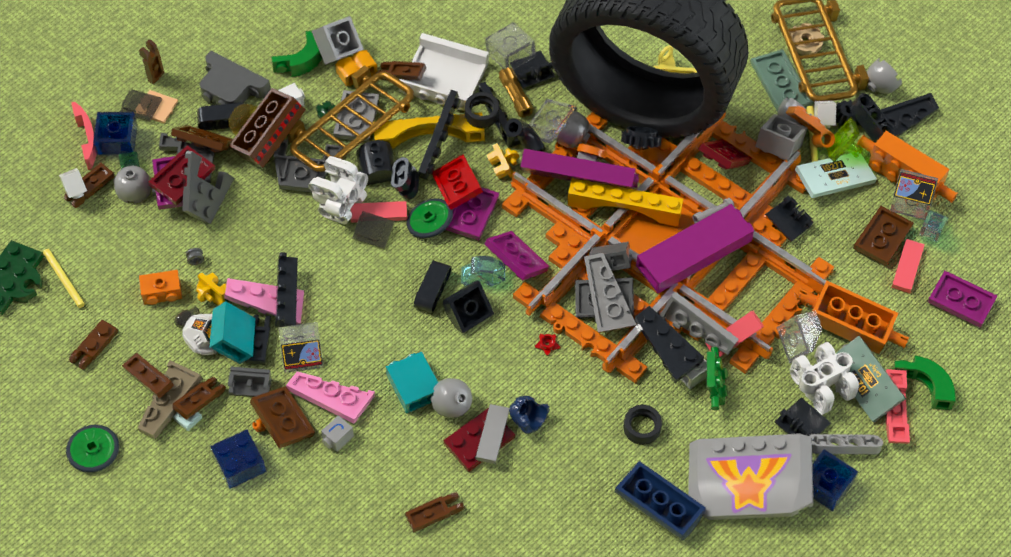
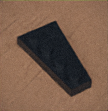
M932 93L880 110L894 127V136L898 137L937 112L939 107Z
M650 306L635 316L636 324L653 346L654 352L662 360L666 371H669L672 376L671 379L675 384L704 361V356Z

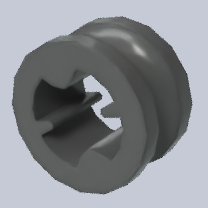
M191 248L186 252L188 264L199 265L204 261L202 249Z

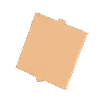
M149 90L145 98L141 100L136 114L165 124L170 114H173V109L178 103V99Z

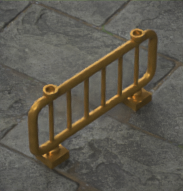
M778 0L774 4V13L771 14V20L773 24H779L801 80L798 84L800 93L806 92L808 98L813 102L836 101L854 97L858 90L866 89L869 77L864 65L857 66L854 74L852 73L831 23L837 21L840 13L836 0H827L825 6L822 0ZM807 2L815 3L818 10L782 15L780 10L782 6ZM820 13L824 23L788 29L784 18ZM826 27L829 37L793 42L789 32ZM831 40L835 51L799 56L795 46ZM837 54L840 65L804 70L800 59ZM843 68L846 78L810 84L806 73ZM848 82L851 88L847 92L822 96L814 94L812 87Z
M364 65L352 75L356 88L355 91L307 130L301 120L296 122L287 135L291 143L290 152L312 170L324 172L326 170L324 164L319 165L297 149L301 143L306 141L325 156H332L308 139L319 130L343 147L341 151L333 156L343 160L347 154L399 111L403 113L409 111V103L414 97L413 89L388 72H378L371 76L370 69ZM380 79H386L407 93V96L399 102L376 86L375 83ZM373 87L396 103V105L388 112H385L361 94L368 88ZM359 97L382 113L383 116L372 123L348 105ZM346 108L369 124L370 127L359 134L335 116ZM333 119L357 137L348 145H345L324 130L322 126Z

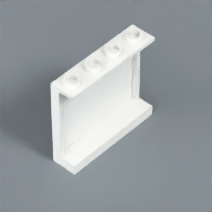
M422 33L419 38L420 46L412 62L425 63L427 68L421 81L399 80L413 89L415 97L436 102L439 105H445L450 90L458 91L461 103L456 110L465 111L466 100L472 94H475L489 64V52ZM399 88V92H402L405 95H407V93H405Z

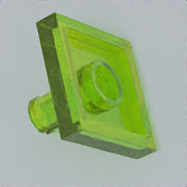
M849 118L834 134L835 142L833 146L826 148L829 158L834 162L846 150L855 158L859 156L857 153L861 154L863 148L854 142L860 136L856 122Z

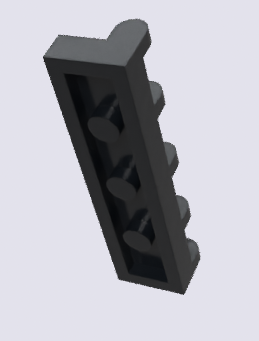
M486 81L479 84V92L492 94L493 89L488 87ZM485 105L489 114L493 112V109L490 106ZM499 107V118L495 123L508 148L519 145L521 142L517 138L511 137L506 133L507 114L502 112Z
M285 252L279 253L277 260L275 327L295 329L298 258L287 257Z

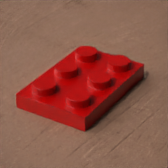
M464 154L434 170L432 174L450 210L483 192Z

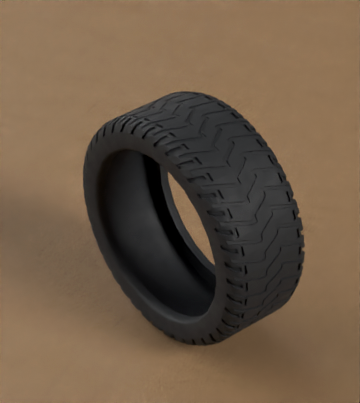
M566 0L550 32L549 54L554 70L562 84L566 86V89L581 104H584L590 111L595 112L596 115L625 129L630 126L649 127L658 130V134L662 135V138H669V136L680 138L682 135L687 137L692 136L693 133L698 134L703 130H707L719 121L726 112L747 64L749 54L748 39L744 25L741 24V19L737 13H734V8L729 3H726V0ZM600 26H626L651 34L678 50L693 65L697 72H668L642 63L618 48L606 36Z

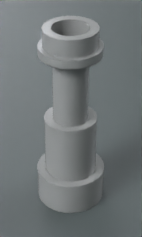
M731 198L723 199V203L715 208L711 207L703 212L699 211L692 215L693 221L697 223L730 204L734 206Z

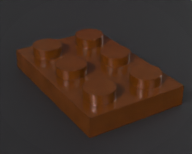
M190 125L175 127L171 131V136L177 137L178 141L194 142L193 145L207 146L210 147L211 151L219 153L230 149L229 145L233 141L232 138Z
M880 206L855 242L853 249L887 266L912 229L914 222Z
M286 386L251 398L250 403L279 449L314 436V429Z

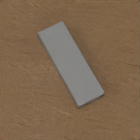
M490 404L476 460L496 464L509 415V408Z

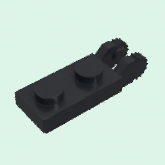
M254 315L253 356L245 362L246 364L265 365L271 332V316H266L264 327L259 326V315Z

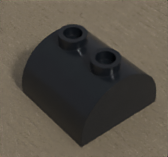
M375 140L360 146L356 152L360 172L368 175L366 186L390 182L392 167L395 162L391 144L386 141Z
M478 280L443 300V307L449 320L461 333H465L494 315L481 282Z

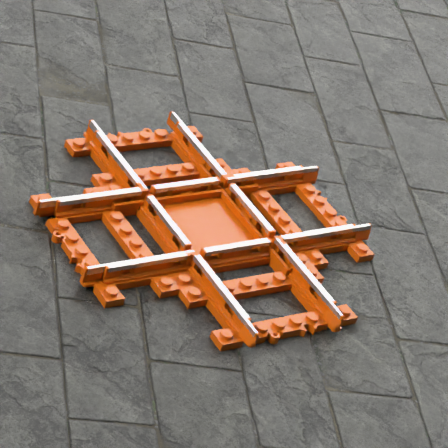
M592 112L587 117L590 125L588 132L590 138L585 145L607 151L604 160L610 164L635 168L636 174H639V183H641L636 190L644 192L648 190L650 193L682 198L683 204L679 225L677 227L661 224L645 214L619 207L602 226H599L589 219L599 207L589 209L569 208L544 191L555 178L531 174L526 179L517 172H514L512 174L511 186L516 190L502 203V208L517 218L529 206L555 224L546 233V238L558 246L549 255V261L561 268V270L540 292L527 282H524L513 293V299L527 308L525 313L528 316L542 303L546 308L540 314V317L549 324H554V333L560 334L565 330V335L581 345L582 351L586 347L593 349L590 356H596L604 362L602 364L604 371L611 373L617 368L616 371L636 384L648 368L645 364L634 358L648 341L636 324V326L632 327L616 345L557 303L575 285V280H588L584 256H588L589 251L594 246L600 247L628 241L630 245L629 255L632 254L631 268L622 270L656 292L636 267L637 255L694 225L692 215L699 211L703 212L711 207H716V205L674 179L679 172H682L720 198H731L736 209L741 212L742 217L744 218L747 214L745 221L749 222L754 229L752 241L740 247L747 255L709 298H706L694 289L721 259L699 270L691 279L690 275L664 291L657 293L659 295L651 304H648L634 294L633 318L635 319V316L648 306L660 315L671 296L677 292L682 297L687 296L693 300L695 307L726 329L737 320L724 311L762 267L766 265L793 283L794 286L762 322L764 327L736 346L739 350L733 355L729 363L746 374L759 359V356H762L764 359L771 357L773 348L770 344L774 341V336L778 339L783 338L784 328L795 315L801 314L802 309L798 305L801 304L807 307V303L796 299L800 289L803 288L814 294L816 292L820 294L827 277L834 270L833 265L820 257L809 267L780 248L787 238L782 232L774 228V223L765 215L773 209L769 206L770 203L787 184L802 194L807 190L795 171L801 162L799 150L789 161L780 159L774 154L763 152L755 147L756 141L748 137L745 131L742 134H736L737 126H731L723 121L726 112L714 125L705 131L703 130V133L698 138L697 136L700 133H693L692 136L685 137L678 146L663 137L659 147H649L646 150H642V148L636 149L632 146L626 148L601 131L607 125L608 120ZM712 137L717 140L723 139L751 157V162L769 172L770 175L751 194L696 159L694 156L700 151L698 149L701 144L708 142ZM598 139L602 143L606 144V147L596 140ZM556 142L555 151L552 154L575 158L578 155V147L567 148ZM670 165H672V167H671V168L666 172V174H665L666 169H667ZM641 167L642 169L648 172V175L637 168ZM670 188H673L676 191H678L680 193V196L671 191ZM541 198L544 201H546L548 203V206L541 202L539 199ZM620 220L621 222L613 229L614 224ZM583 226L584 228L589 230L591 234L581 229V227ZM785 262L796 268V271L786 265ZM561 282L562 284L555 290L556 286ZM665 319L672 326L673 322ZM672 326L679 334L681 333V331H683L696 341H699V339L701 338H695L691 336L690 331L684 329L683 327L678 329Z

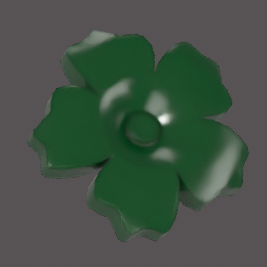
M327 100L322 105L318 104L316 106L317 117L322 118L335 105H331V101Z

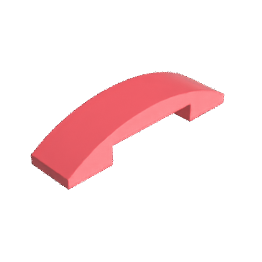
M71 102L77 126H85L88 144L81 146L87 168L91 170L97 155L96 137L86 112L79 104Z
M886 369L888 375L906 398V370ZM905 399L885 414L889 443H910Z

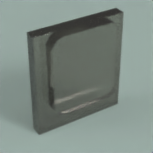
M132 89L125 97L120 113L150 122L162 101V97Z
M362 211L352 239L385 249L395 221Z

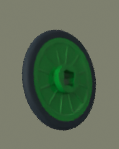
M433 198L425 200L416 205L409 213L407 218L408 231L418 238L437 236L450 225L453 218V209L450 210L443 199Z
M96 424L77 430L70 437L66 446V456L69 463L77 470L87 473L98 472L107 468L114 462L119 452V440L116 434L110 428Z

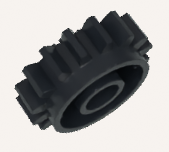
M642 126L627 127V130L622 131L621 142L629 144L636 149L642 148V150L649 149V147H659L662 141V135L658 134V130Z

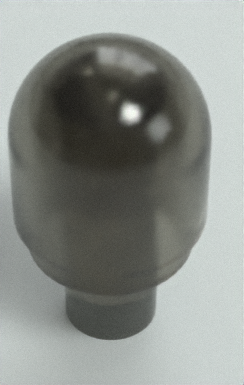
M196 306L190 311L188 309L181 311L174 318L175 325L178 328H184L188 319L193 315L199 314L200 311Z

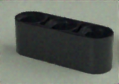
M862 93L850 105L851 113L873 142L876 143L885 131L893 135L895 134L892 124L868 94Z
M246 103L202 106L197 110L198 128L203 130L243 127L250 118V106Z
M435 260L431 262L414 300L415 308L430 313L434 312L450 277L452 266Z

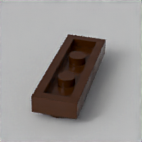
M137 352L122 365L126 372L159 399L174 386L170 379Z

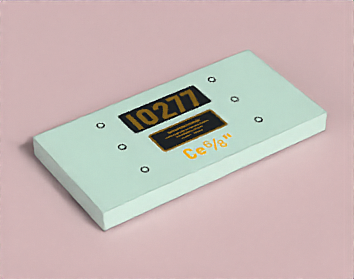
M860 151L798 165L795 169L811 198L873 184L877 180Z

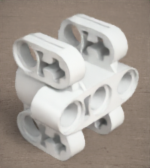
M329 156L324 163V167L326 169L325 172L330 174L331 181L316 177L311 180L308 187L312 191L313 199L320 204L318 211L322 216L342 224H347L353 216L350 211L354 203H362L367 197L364 189L368 183V175L358 172L357 167L351 162Z
M825 342L817 347L814 356L817 364L814 366L810 365L808 359L801 355L793 359L790 368V375L793 381L799 385L800 390L813 402L814 408L821 415L829 412L834 403V395L829 386L835 384L836 392L846 401L855 398L859 388L856 376L849 372L852 365V357L845 352L836 354L829 342Z

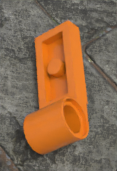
M799 105L787 109V115L801 125L808 127L807 129L814 133L812 135V144L815 147L829 148L833 146L835 136L820 123L821 120L819 118L810 116L806 113L807 110Z

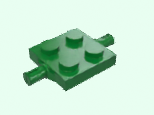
M712 347L711 352H707V388L711 394V409L719 410V405H725V397L728 396V389L725 385L728 373L726 367H723L722 359L719 358V348Z

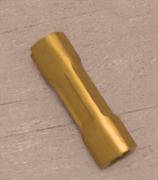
M510 67L502 69L499 72V79L503 87L506 88L516 112L521 118L530 116L533 113V106L525 96L515 72Z

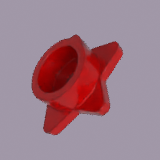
M539 334L540 341L535 345L536 349L543 350L546 356L552 350L560 349V346L555 342L556 334Z

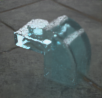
M932 210L929 211L919 236L937 243L949 218Z
M490 256L472 257L470 264L461 267V284L467 286L478 280L491 287L504 282L505 264Z

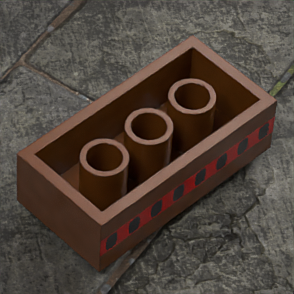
M271 88L230 143L229 147L242 159L263 168L306 109L294 97Z

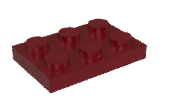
M723 139L702 143L698 149L703 152L704 157L710 160L714 159L721 168L726 170L749 165L752 159Z
M188 145L148 181L150 187L176 206L183 200L184 186L187 187V176L184 175L185 168H188V158H185L186 151H193L202 157L197 175L201 179H206L215 170L213 163Z
M489 408L443 440L444 446L467 472L483 462L476 460V454ZM507 425L500 449L515 438V433Z

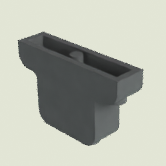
M211 50L206 55L207 66L205 69L208 73L200 81L202 98L206 102H211L215 105L245 103L250 96L259 99L265 98L271 90L268 79Z

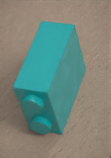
M225 301L213 309L210 348L238 364L253 356L255 318Z
M422 351L417 354H410L407 358L400 361H393L386 366L387 378L406 414L432 403L431 397L435 391L433 389L438 381Z

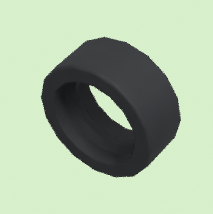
M486 92L472 94L465 102L467 122L477 128H487L495 124L499 118V102L497 98ZM485 104L490 106L493 112L486 116H478L471 112V109L476 105Z
M644 404L636 405L630 408L625 415L624 434L635 444H650L660 436L662 419L659 412L653 407ZM637 416L650 418L655 425L653 431L644 434L636 432L631 427L632 419Z

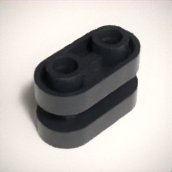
M402 157L394 162L391 185L405 200H410L418 193L420 175L407 158Z

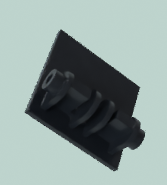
M541 50L509 61L523 89L556 77L552 71L554 69L552 63L546 60Z
M788 195L765 215L791 242L809 229L814 222L807 212L803 214L805 209L799 211L801 205L797 206L798 203L793 197Z
M802 397L788 410L783 409L780 412L781 416L774 422L787 434H803L806 436L820 434L831 424L830 421Z

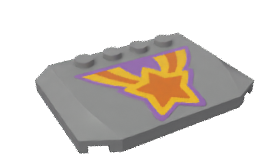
M803 434L697 439L689 443L688 495L706 507L703 517L709 520L794 516L799 513L798 511L808 506L809 508L813 506L812 438Z

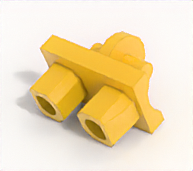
M498 143L492 145L494 150L486 155L492 166L501 162L499 166L493 168L495 174L499 179L507 175L512 178L514 172L509 163H512L513 166L517 164L516 160L519 158L518 151L507 148L505 150L506 154H504Z
M213 272L208 275L200 273L197 276L199 278L196 291L199 293L197 299L200 302L206 300L209 302L213 301L218 306L224 303L226 284L218 286L219 279Z

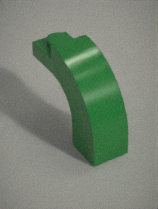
M313 30L306 31V44L298 53L271 56L274 73L291 72L292 77H296L310 72L319 65L323 58L312 34Z
M914 356L912 362L907 360L894 362L892 370H906L908 379H915L926 385L931 394L932 409L952 410L955 403L954 384L948 373L940 365L921 356Z

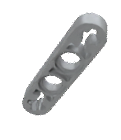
M810 435L812 438V453L878 454L883 446V440L876 435Z

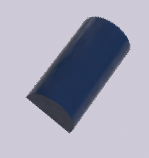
M640 461L615 487L617 495L682 541L695 529L706 510L705 506Z

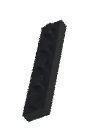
M450 90L418 170L422 179L428 180L429 175H432L434 172L435 159L440 157L441 144L447 139V129L449 125L453 124V114L461 103L458 91Z

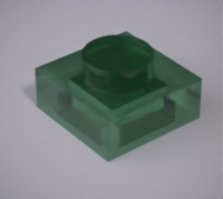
M137 151L119 155L121 169L127 166L140 167Z

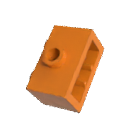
M178 270L139 275L141 297L144 305H154L166 301L174 302L178 299H183Z

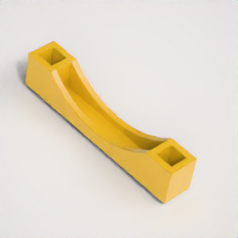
M473 112L475 115L483 116V115H482V112H481V113H475V112ZM453 114L454 121L447 129L448 135L465 142L485 141L484 128L472 126L467 122L465 114ZM440 116L387 121L374 132V139L386 141L394 149L410 138L433 134Z
M572 178L567 206L582 209L601 206L621 207L645 214L661 224L678 227L683 199Z

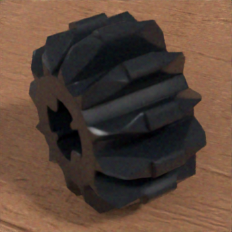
M843 99L841 103L838 102L836 104V123H838L839 127L844 126L846 130L848 127L854 130L856 126H860V123L850 111L851 99L848 102Z

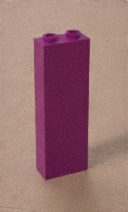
M524 149L520 166L523 173L567 181L575 178L628 189L638 187L639 174H636L635 168Z
M730 204L637 255L636 267L655 291L660 293L751 242L754 229L749 222L745 221L741 212Z

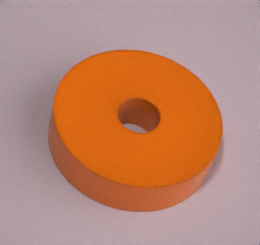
M579 144L577 152L580 151L594 155L598 159H605L607 151L590 145Z

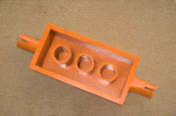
M885 131L876 143L864 135L859 139L857 145L870 152L869 167L873 171L885 176L889 181L897 184L901 172L935 180L937 183L931 203L938 195L950 201V203H953L958 193L944 185L950 170L949 168L888 131Z
M826 280L818 295L810 293L803 288L798 293L796 299L811 305V308H813L808 322L849 341L860 336L869 349L877 354H880L888 341L902 348H905L908 342V336L893 330L898 312Z

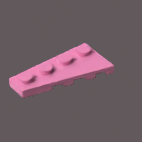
M227 278L224 299L245 307L256 308L258 312L263 314L269 313L276 316L277 286ZM297 289L296 302L297 327H300L304 297V290Z
M296 372L286 385L290 392L337 416L339 415L355 424L375 397L374 391H361L359 387L339 385V382L323 381L320 377Z

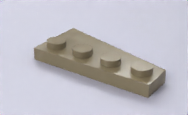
M169 360L168 369L163 375L170 379L174 386L160 399L153 394V401L147 407L138 426V430L153 439L159 436L176 414V411L172 409L173 403L195 388L202 380L201 374Z

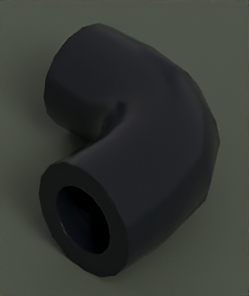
M514 118L506 123V133L511 137H516L525 149L541 152L546 150L542 140L528 123Z

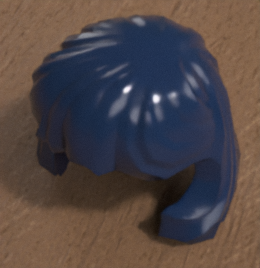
M519 396L510 405L509 413L512 420L525 434H532L538 431L548 418L550 406L543 403L537 404L535 399L530 396Z

